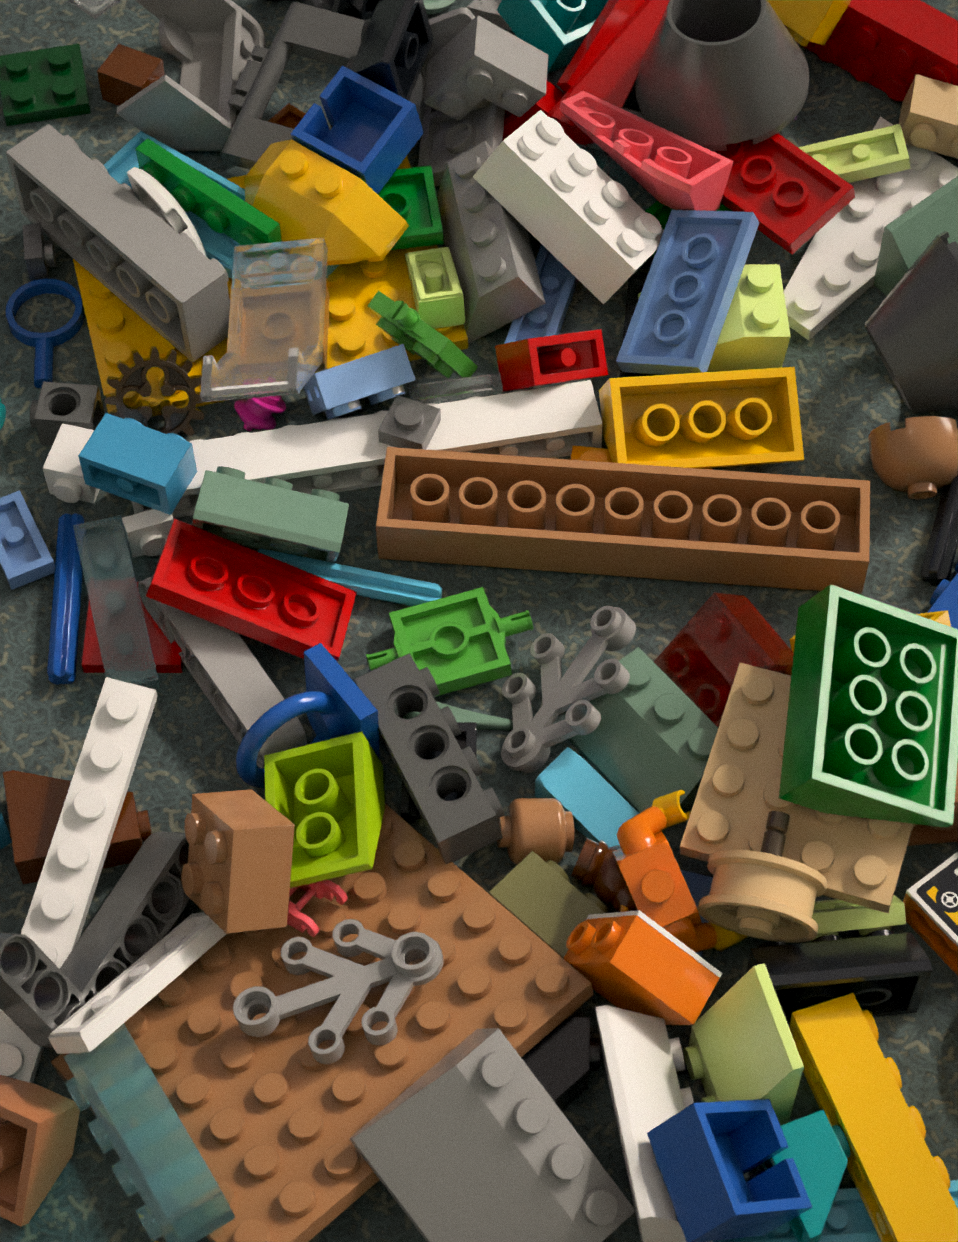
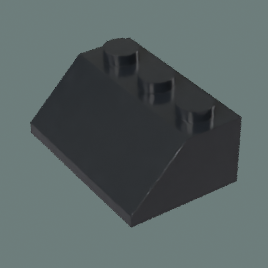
M877 930L866 934L864 937L842 939L837 935H825L812 940L811 943L790 945L788 942L769 941L761 944L758 948H751L747 964L748 972L753 966L765 963L788 1026L790 1025L792 1012L854 993L861 1010H869L873 1017L917 1013L932 972L930 959L913 934H895L891 930Z

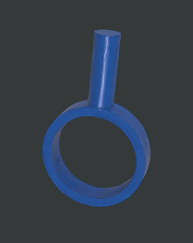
M38 279L22 285L11 295L6 305V318L13 336L20 342L35 347L34 386L36 388H42L43 382H53L54 346L65 343L74 337L84 322L85 314L80 294L72 285L57 279ZM40 294H59L70 299L76 306L70 321L63 327L51 332H31L20 327L15 321L19 307L28 299Z

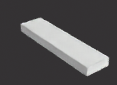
M205 912L192 913L50 1033L51 1035L48 1039L56 1053L91 1052L223 938L226 933Z

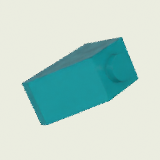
M824 1110L781 1125L789 1147L761 1164L764 1171L784 1159H794L813 1207L788 1222L797 1242H819L848 1163L847 1158L850 1157V1148L845 1134L838 1125L831 1126Z

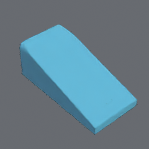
M569 747L545 768L535 780V797L558 799L565 811L572 812L574 828L598 843L600 840L604 841L609 847L620 845L617 840L619 827L627 820L639 814L590 764Z

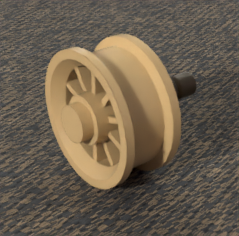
M780 811L769 812L766 823L767 831L764 833L761 852L732 849L716 851L709 856L707 868L713 874L709 895L702 897L698 905L699 914L705 920L738 934L769 941L798 943L811 941L816 938L818 924L812 919L816 897L822 896L826 891L827 880L817 870L792 859L782 857L786 839L784 834L788 830L790 815Z

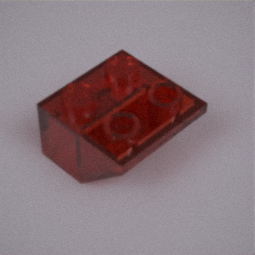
M713 593L655 659L654 663L719 728L739 663L791 676L794 653L746 596Z

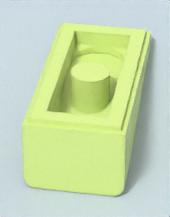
M449 247L405 253L416 311L420 314L421 320L434 329L464 324V296Z

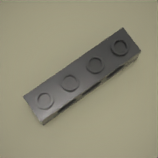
M408 653L355 678L356 685L378 710L379 736L445 864L461 859L502 839L498 818L505 816L501 803L492 787L483 791L476 777L483 774L479 762L470 746L461 750L455 739V736L461 734L460 728L448 706L439 709L434 697L439 695L440 692L428 667L419 670L411 654ZM421 712L415 718L402 719L408 713ZM430 752H442L437 758L431 760L422 759ZM452 792L464 793V795L457 800H443L448 794Z

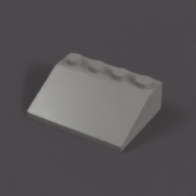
M499 1028L476 1029L349 1138L427 1242H603L636 1211Z

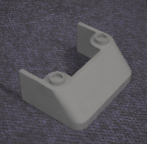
M135 0L159 18V41L162 48L182 62L180 85L165 74L118 106L117 114L140 131L178 152L221 151L240 112L231 109L228 101L232 94L239 95L236 93L235 87L247 61H255L251 57L254 47L260 46L265 48V35L261 26L250 14L232 0Z

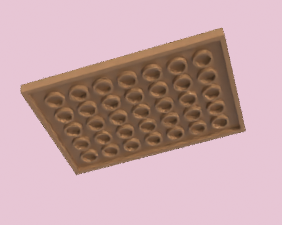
M386 804L373 869L328 879L340 886L346 893L348 899L343 905L336 901V897L330 901L325 897L318 899L313 896L300 910V912L310 917L317 924L319 932L315 937L310 936L307 929L302 933L288 924L287 927L226 934L91 1052L60 1054L51 1061L55 1071L210 1242H309L380 1180L349 1140L352 1135L476 1029L499 1028L519 1056L522 1057L594 995L592 983L458 866L453 862L445 864L438 849ZM298 888L289 898V901L296 904L306 891ZM343 920H357L363 925L364 929L397 940L406 933L421 932L434 939L442 950L444 962L440 973L429 983L414 986L395 1018L398 1027L396 1037L385 1045L371 1044L366 1039L361 1024L365 1012L373 1007H377L389 984L387 982L371 988L342 1036L345 1045L344 1054L338 1061L331 1064H322L314 1059L308 1044V1038L315 1028L323 1024L337 1000L281 1019L276 1029L265 1037L245 1034L240 1029L233 1012L235 999L248 988L256 986L265 987L272 991L276 997L329 978L313 971L302 975H294L286 970L281 957V948L291 938H306L313 947L363 966L382 960L366 952H362L354 957H346L337 951L332 933L335 926ZM349 934L345 936L342 941L351 942L358 937V935ZM297 952L291 959L299 960L306 955V952ZM415 959L409 965H415L424 960ZM260 1013L252 1020H258L264 1017L266 1013ZM379 1021L371 1029L376 1031L382 1030L388 1025V1022ZM325 1040L320 1043L318 1048L328 1049L335 1041Z

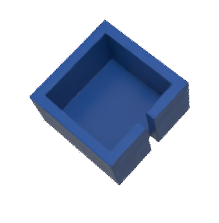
M342 66L319 96L329 124L333 126L332 129H329L322 107L314 103L292 131L291 136L297 143L359 177L374 192L379 194L424 133L414 103Z
M770 1099L692 1103L647 1132L656 1157L657 1166L662 1173L676 1211L678 1223L683 1230L687 1242H710L764 1236L813 1208L793 1158L784 1159L748 1182L745 1181V1173L789 1147Z

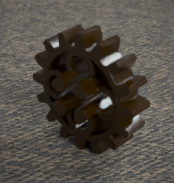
M151 346L149 358L145 359L142 358L137 350L132 351L134 363L130 366L119 360L116 364L122 375L120 378L111 376L107 378V384L116 389L115 393L104 395V402L109 405H116L117 408L109 414L122 419L132 418L143 426L150 428L147 424L152 416L149 401L140 400L136 406L131 407L123 402V397L129 391H136L142 397L150 396L152 387L146 378V374L150 368L159 367L164 372L162 379L159 381L162 395L172 396L175 391L183 390L187 393L188 398L180 406L174 405L169 400L160 401L159 409L165 418V423L161 428L154 430L165 434H177L183 431L192 436L195 432L189 423L190 420L204 419V414L196 408V403L207 401L205 393L195 391V388L204 382L202 376H188L193 366L192 362L187 359L180 365L176 364L177 353L172 349L165 358H160L156 346Z

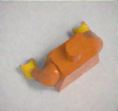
M678 790L655 798L651 807L627 820L619 827L617 840L621 848L613 851L637 909L695 953L713 947L718 951H723L747 938L745 935L726 930L710 922L702 923L699 911L666 837L662 833V830L667 827L688 821L691 811L684 813L679 802L680 796L684 795L685 792L684 790Z

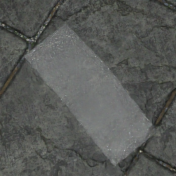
M324 238L234 246L227 352L217 363L213 355L203 356L200 391L202 402L299 394L321 365L323 359L328 248Z

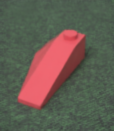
M585 91L561 101L559 110L661 204L674 210L716 211L719 209L733 165L732 160Z

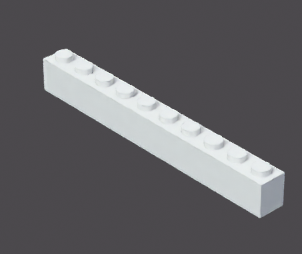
M591 380L575 383L564 382L556 386L530 390L519 389L511 393L485 397L473 396L466 400L427 404L441 409V421L426 450L558 458L570 456L573 445L601 448L603 424ZM384 410L374 414L350 418H333L324 422L299 426L287 425L279 429L254 433L242 432L234 436L209 440H192L190 443L193 446L197 473L172 512L173 518L194 515L205 471L216 472L218 466L241 470L246 473L245 479L264 483V479L267 477L281 479L292 483L293 491L310 495L312 489H323L337 493L381 486L387 447H393L379 442L378 429L388 411ZM132 501L134 514L152 509Z

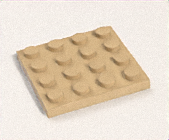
M739 663L680 844V855L708 862L709 856L712 853L721 850L734 849L761 852L764 833L767 831L766 823L769 812H784L790 815L787 833L784 834L786 839L782 857L800 862L820 872L827 880L826 891L823 895L889 913L914 824L825 814L779 799L791 676Z

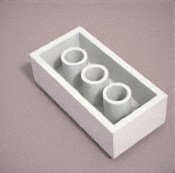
M541 110L504 139L473 175V178L603 304L653 255L664 232L659 221L650 213L645 212L631 199L623 185L613 181L596 164L594 157L589 152L580 149L564 133L562 126Z

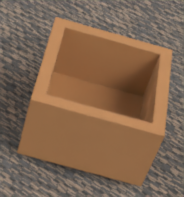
M252 789L192 794L191 813H188L185 818V835L189 843L188 864H184L181 874L182 887L185 894L226 934L287 927L295 825Z

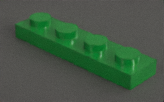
M147 138L135 148L139 169L154 177L171 193L185 212L191 211L206 221L213 231L219 234H226L238 242L245 252L250 255H257L271 265L284 254L280 224L150 139Z

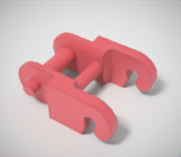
M328 879L290 888L289 898L298 888L305 890L306 893L296 904L289 901L288 925L302 933L307 929L308 934L315 937L319 932L317 924L310 917L300 912V910L313 896L318 899L325 897L330 901L336 897V901L340 905L347 901L348 898L344 890Z

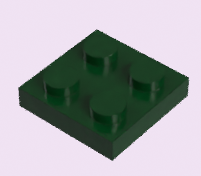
M80 44L0 55V90L6 126L91 114Z

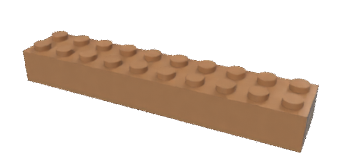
M387 447L376 521L378 559L822 591L832 584L854 593L862 594L869 565L870 481Z

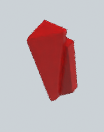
M608 0L557 83L565 92L564 96L547 115L562 126L564 133L576 145L592 144L595 142L559 110L561 101L585 91L622 109L638 77L643 56L670 0Z

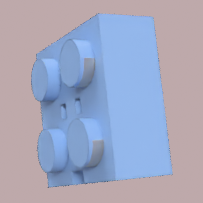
M404 344L314 373L302 379L301 383L312 414L325 411L328 420L361 409L359 399L368 397L370 404L373 405L394 398L396 395L406 394L403 384L414 381L415 377Z

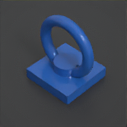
M322 643L304 651L306 692L291 696L271 707L255 721L244 735L236 754V769L240 778L248 785L265 789L264 768L258 767L256 763L260 749L279 727L307 713L309 722L317 735L310 744L362 731L380 760L378 710Z

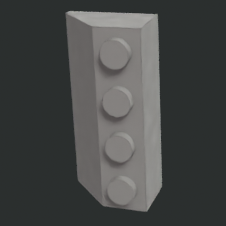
M486 141L447 162L437 194L443 228V247H449L464 296L465 323L463 325L468 337V343L484 337L545 304L527 229L473 178V175L494 152Z

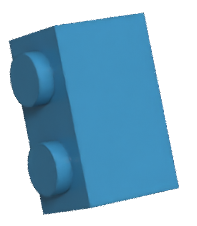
M105 413L78 455L86 485L169 515L172 514L197 473L192 443L177 434H165L145 427L132 418L122 419Z

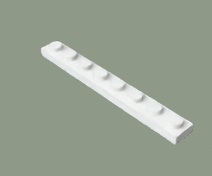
M108 677L105 678L21 934L32 939L59 969L80 939L158 697L154 689ZM0 1009V1075L33 1083L44 1048L36 1045Z

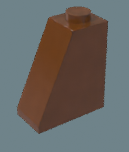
M15 770L3 772L14 862L23 885L38 882L71 781ZM127 791L102 869L131 863L145 840L153 834L148 810L138 811L133 792Z

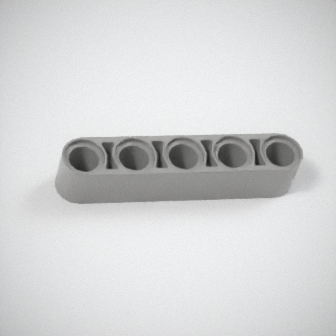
M153 576L140 581L138 589L145 608L170 643L175 640L181 648L182 652L178 654L183 664L240 745L244 735L255 721L271 707L285 699L237 632L146 597ZM297 717L283 724L266 740L257 757L256 763L258 767L264 768V755L307 745L305 731Z

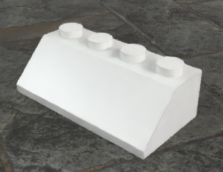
M608 1005L595 1007L602 1054L641 1241L687 1242L683 1230L678 1223L676 1211L662 1173L657 1166L656 1157L647 1132L694 1103L690 1087L680 1089L676 1074L678 1071L685 1070L679 1037L668 1039L665 1021L662 1018Z

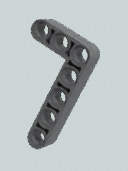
M158 831L151 834L145 840L60 969L26 935L0 932V1009L36 1045L41 1048L54 1049L48 1039L51 1035L50 1033L168 934L190 900L183 890L181 880L182 868L184 864H188L189 843L185 833Z

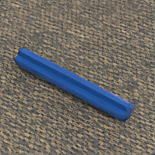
M65 513L58 520L47 667L49 681L56 685L71 684L76 677L86 529L84 517L78 513L73 515Z

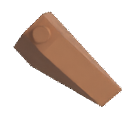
M0 1075V1217L22 1227L30 1222L73 1155L81 1104L40 1085Z

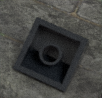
M383 0L379 2L372 18L365 21L361 32V45L356 56L350 57L346 68L409 101L434 40L423 0Z

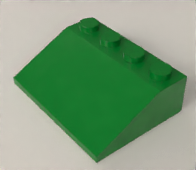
M830 584L798 607L779 799L825 814L944 828L952 826L954 821L958 763V629Z

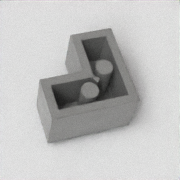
M477 15L427 63L424 103L460 121L485 98L510 113L521 117L546 95L548 54Z

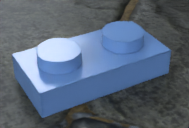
M20 490L0 498V566L11 590L55 573L54 561Z

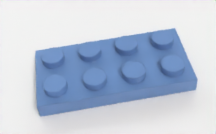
M671 210L616 359V363L622 372L659 375L707 372L759 226V221L754 212Z

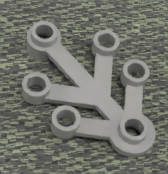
M603 606L593 614L590 621L592 636L563 677L561 659L565 653L564 645L551 633L542 634L535 639L531 645L530 653L541 666L543 705L534 718L531 701L536 695L535 684L523 673H515L504 682L502 694L512 704L513 730L507 735L503 743L501 757L510 769L523 773L534 772L547 761L551 746L578 734L588 735L598 727L601 721V714L589 701L607 693L616 694L628 684L630 674L617 659H608L597 667L594 678L585 682L583 680L605 650L611 652L620 650L633 639L636 625L623 609ZM566 712L565 720L553 724L559 714Z
M343 920L335 926L332 933L337 951L346 957H354L362 952H366L382 960L363 966L313 947L306 938H291L281 948V957L286 970L294 975H302L313 971L329 978L276 997L272 991L265 987L256 986L248 988L235 999L233 1012L240 1029L245 1034L265 1037L276 1029L281 1019L337 1000L323 1024L315 1028L308 1038V1044L314 1059L322 1064H331L338 1061L344 1054L345 1045L342 1036L371 988L387 982L389 984L377 1007H373L365 1012L361 1024L365 1037L371 1044L385 1045L396 1037L398 1027L395 1018L414 986L429 983L440 973L444 962L442 950L434 939L421 932L406 933L397 940L364 929L363 925L357 920ZM349 934L358 935V937L351 942L342 941L343 938ZM297 952H306V955L299 960L291 959ZM415 959L424 960L421 963L409 965ZM266 1013L264 1017L252 1020L256 1015ZM379 1021L388 1022V1025L382 1030L376 1031L371 1029ZM325 1040L335 1041L328 1049L318 1048L320 1043Z

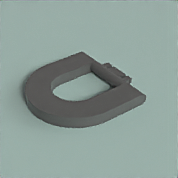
M292 2L270 49L260 46L254 47L251 57L255 61H247L235 87V91L239 95L232 94L228 101L231 109L240 112L220 152L221 159L231 165L251 170L271 143L293 140L291 136L293 128L261 120L291 54L339 67H347L350 57L356 56L361 45V32L366 20ZM420 72L409 101L416 105L422 125L426 104L424 103L425 87Z

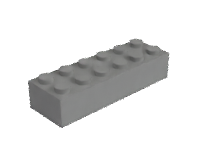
M47 124L6 151L21 213L33 224L41 223L42 231L191 362L196 361L233 334L234 326L231 313L233 305L229 299L227 286L229 277L223 265L214 258L209 259L201 253L187 234H179L169 226L164 216L157 209H149L143 204L129 185L118 183L109 175L107 169L99 160H91L86 156L72 137L69 135L63 136L50 124Z

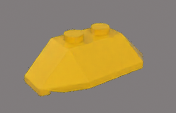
M292 139L271 143L245 176V202L280 224L282 245L285 249L316 267L350 264L367 259L369 262L383 261L409 227L407 221L362 179Z

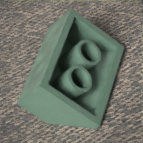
M958 176L884 227L873 285L886 296L936 235L947 231L950 235L947 238L948 243L956 241L958 244Z
M218 466L216 472L205 471L193 515L192 526L242 546L258 550L267 549L332 563L336 562L342 545L349 507L348 503L339 501V494L323 489H312L311 495L293 491L292 483L276 478L267 477L264 479V483L245 479V472L225 466Z
M637 647L619 660L630 674L626 687L616 694L607 693L589 701L601 714V721L598 727L588 735L578 734L568 740L638 813L651 807L655 798L678 790H684L685 792L679 798L681 809L685 813L692 810L718 727Z

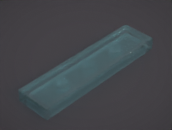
M121 515L73 525L106 677L150 689L160 688Z

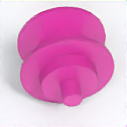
M269 381L268 384L247 383L244 386V392L248 400H237L234 404L240 419L245 423L243 425L244 429L251 431L253 428L258 430H272L275 428L276 420L272 413H283L286 409V404L281 395L275 390L277 384Z

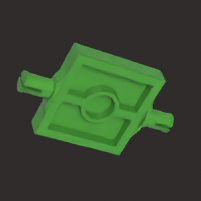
M378 291L368 304V307L380 317L376 324L380 329L390 335L397 344H404L405 350L413 355L416 353L426 360L430 367L447 379L454 372L468 382L478 368L450 339L421 320L420 314L415 309L409 308L406 303L404 304V301L398 300L394 302Z
M481 587L390 612L389 618L394 633V648L366 654L368 667L372 671L410 653L419 670L428 667L439 689V695L511 676V663L505 649L506 637L529 630L532 631L534 628L528 610L500 618L498 613L489 605L484 588Z

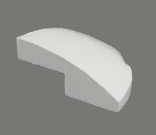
M136 167L130 169L127 175L138 199L149 209H157L164 216L168 225L179 234H187L193 240L197 249L207 257L194 225L171 193L147 172Z

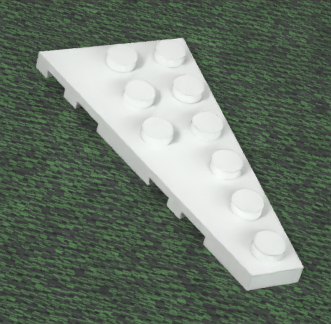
M880 116L873 130L893 126V124ZM906 144L910 158V169L849 183L854 187L855 198L815 234L784 290L789 327L807 340H810L867 291L874 283L884 227L957 177L958 168L933 151Z

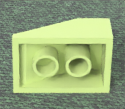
M779 264L744 265L707 371L782 368L791 335Z
M765 963L753 966L692 1025L689 1047H685L683 1053L691 1079L701 1078L707 1097L701 1098V1102L770 1099L781 1126L789 1123L804 1066Z

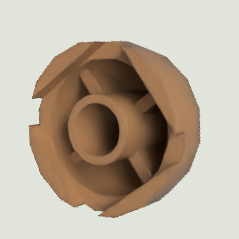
M939 416L905 418V428L891 431L889 422L873 429L868 436L873 469L884 484L893 490L907 492L910 499L932 498L937 495L936 489L950 484L958 475V428L955 419Z

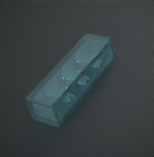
M124 1023L91 1052L70 1053L64 1057L74 1075L73 1078L64 1083L81 1112L90 1106L92 1107L97 1119L88 1123V1126L103 1153L105 1154L115 1149L121 1159L120 1162L111 1166L126 1195L129 1197L136 1192H139L145 1205L135 1211L152 1242L161 1236L165 1238L166 1242H197L236 1218L221 1188Z

